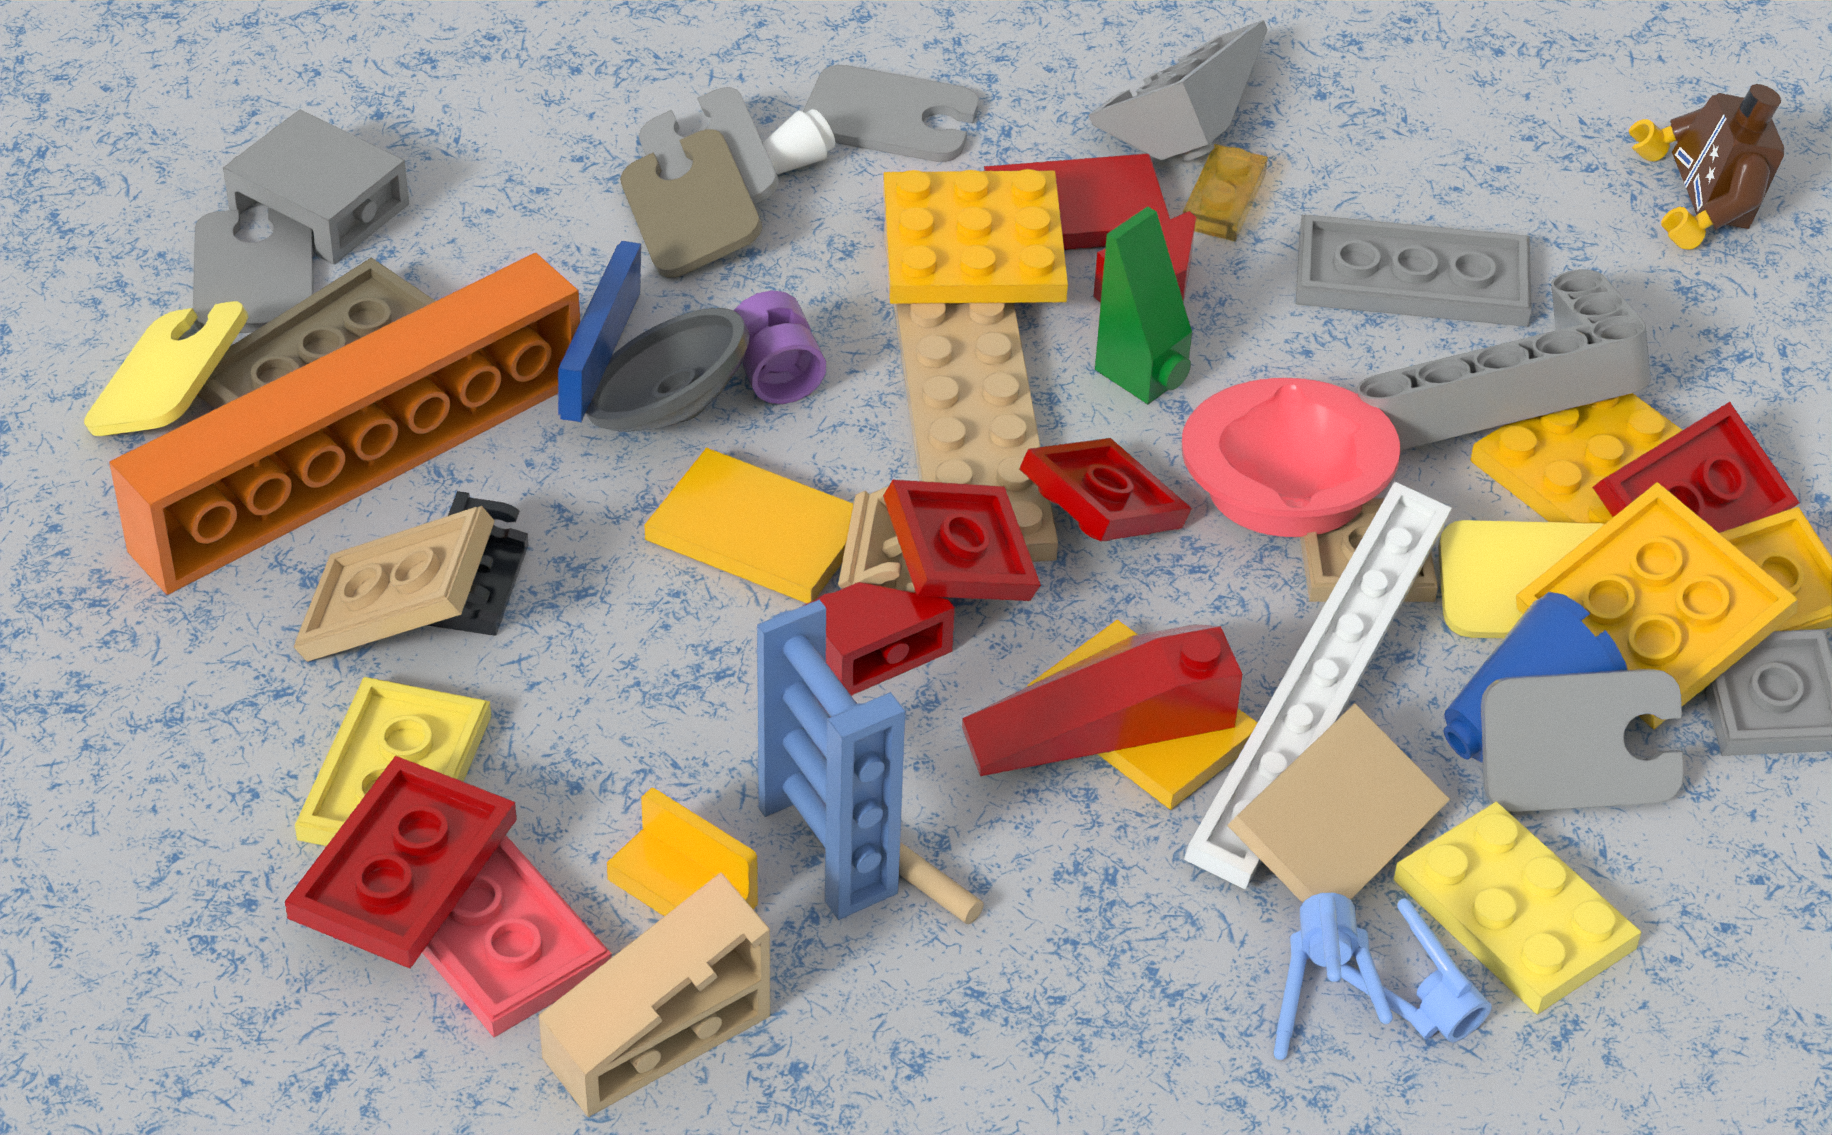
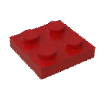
M1111 438L1029 448L1019 468L1021 472L1038 486V491L1044 498L1059 504L1079 522V528L1086 535L1100 542L1181 529L1192 509Z
M894 479L891 481L883 498L917 596L1031 601L1041 584L1005 486Z

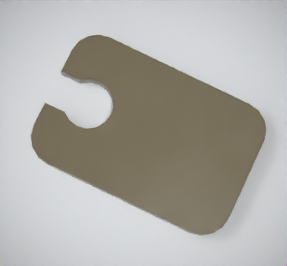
M714 129L701 130L679 140L686 157L693 160L690 170L680 178L673 180L660 178L662 170L654 152L629 164L620 177L622 188L652 262L660 275L667 278L685 275L749 245L757 239L762 230V221L725 138L719 131Z

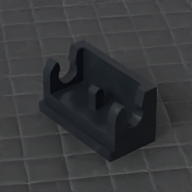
M457 491L448 516L482 506L494 520L510 523L516 522L520 511L516 507L504 502L471 498L470 493ZM493 525L462 614L427 626L496 636L529 546L528 533L512 528L502 529Z

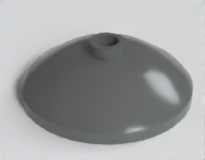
M708 308L674 317L635 337L612 354L586 411L589 420L594 425L604 429L631 432L663 428L695 418L723 391L740 367L750 338L749 330L744 320L733 310Z

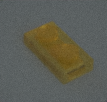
M1214 144L1215 148L1209 154L1183 213L1190 211L1196 216L1195 232L1236 242L1266 175L1268 157L1250 153L1241 148Z

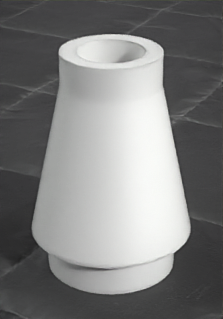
M811 109L806 113L798 110L772 133L763 144L778 175L825 160L827 152L835 148V138L828 122L820 112L815 109Z

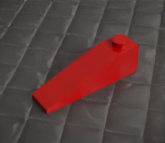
M1193 624L1133 635L962 718V729L980 776L1235 728L1243 674L1221 626Z

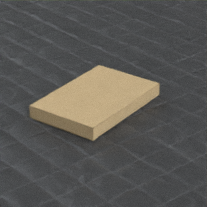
M482 506L474 507L330 554L295 640V650L309 662L461 615L493 528L494 519Z
M1354 703L1227 826L1302 903L1311 896L1320 893H1337L1351 900L1450 799Z

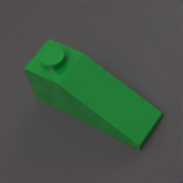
M1147 206L1107 233L1095 370L1148 405L1166 391L1178 388L1188 376L1191 368L1189 356L1192 330L1158 214Z

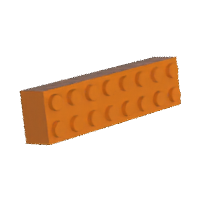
M535 252L109 461L128 554L162 591L169 595L558 394V368L580 324L579 290Z

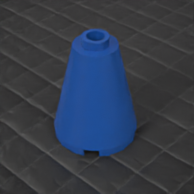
M1548 592L1540 599L1535 600L1445 710L1444 717L1447 726L1443 730L1444 736L1451 748L1460 757L1466 760L1474 758L1483 763L1482 695L1495 680L1505 677L1628 670L1617 645L1606 630L1595 637L1582 622L1590 614L1583 606L1564 594Z

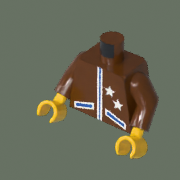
M1754 84L1750 87L1745 97L1723 93L1712 95L1704 107L1671 119V126L1660 129L1648 119L1639 120L1630 127L1629 135L1639 142L1633 145L1632 149L1648 161H1659L1668 152L1670 143L1677 141L1672 154L1696 212L1694 217L1686 208L1677 207L1663 217L1661 226L1668 232V237L1678 247L1686 250L1698 247L1705 237V229L1713 226L1715 230L1724 225L1749 229L1784 157L1785 147L1772 120L1781 103V97L1770 87Z

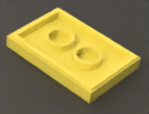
M363 677L295 823L297 840L327 846L395 756L464 782L491 719L490 701Z

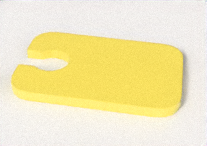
M238 301L215 304L207 315L208 320L205 326L196 334L183 340H179V338L192 327L198 318L193 308L172 311L155 320L146 329L86 414L84 425L94 436H106L156 429L167 426L181 417L246 324L248 313L243 305Z
M1461 520L1449 524L1443 530L1438 546L1442 608L1445 623L1451 631L1460 636L1469 638H1504L1523 615L1516 607V595L1604 524Z

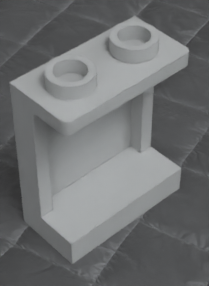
M301 109L274 127L268 134L223 167L230 210H239V214H242L258 201L313 229L316 256L334 265L409 205L404 159Z

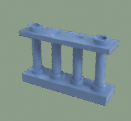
M819 599L792 611L781 612L772 619L757 624L758 808L764 817L792 805L799 811L825 847V902L836 918L840 920L898 894L905 710L891 692L866 703H856L826 663V607Z

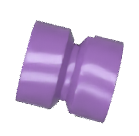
M770 290L760 292L743 300L733 310L742 317L749 330V344L742 363L749 382L760 399L775 404L795 402L811 394L821 384L826 374V360L795 297L782 291Z

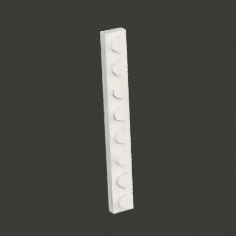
M1394 481L1191 839L1184 860L1246 890L1261 860L1227 825L1340 718L1446 525L1451 507Z

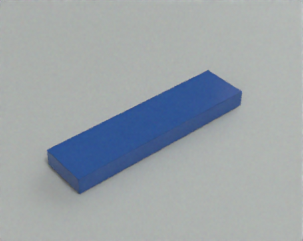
M621 241L620 244H617L558 368V415H560L562 420L582 422L637 302L641 288V243Z

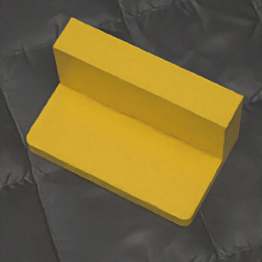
M653 787L641 796L643 829L606 862L607 880L661 915L666 916L722 872L752 909L758 905L757 854L754 850Z

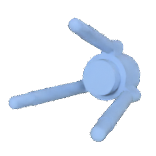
M1337 893L1316 894L1306 899L1300 907L1301 930L1290 936L1291 960L1273 1051L1274 1057L1278 1060L1285 1059L1288 1054L1308 958H1311L1315 964L1326 967L1328 979L1331 982H1337L1341 979L1342 975L1341 965L1347 963L1351 956H1355L1380 1022L1389 1024L1393 1019L1387 1002V996L1369 950L1368 932L1357 927L1355 906L1344 895Z
M1406 898L1400 899L1397 904L1399 911L1438 970L1430 974L1417 990L1416 994L1422 1001L1419 1009L1383 986L1390 1010L1409 1021L1424 1039H1429L1439 1031L1448 1042L1460 1041L1475 1031L1485 1021L1492 1009V1005L1468 977L1460 972L1433 930L1430 929L1424 918L1418 914L1412 903ZM1348 963L1341 965V978L1369 995L1361 972Z

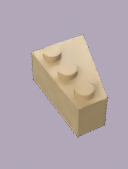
M720 872L538 1015L542 1059L586 1116L590 1117L770 1017L769 927L723 873Z

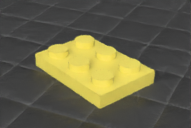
M1497 801L1397 862L1393 880L1537 1015L1636 950L1642 932Z

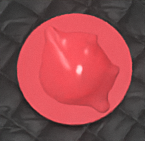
M1268 378L1231 386L1203 401L1192 412L1185 423L1182 434V456L1191 476L1203 489L1209 492L1218 510L1233 522L1247 529L1267 535L1304 537L1307 533L1317 532V535L1323 534L1347 524L1360 513L1364 503L1380 494L1392 481L1398 469L1400 441L1394 425L1385 413L1379 408L1363 402L1355 392L1330 383L1310 379Z

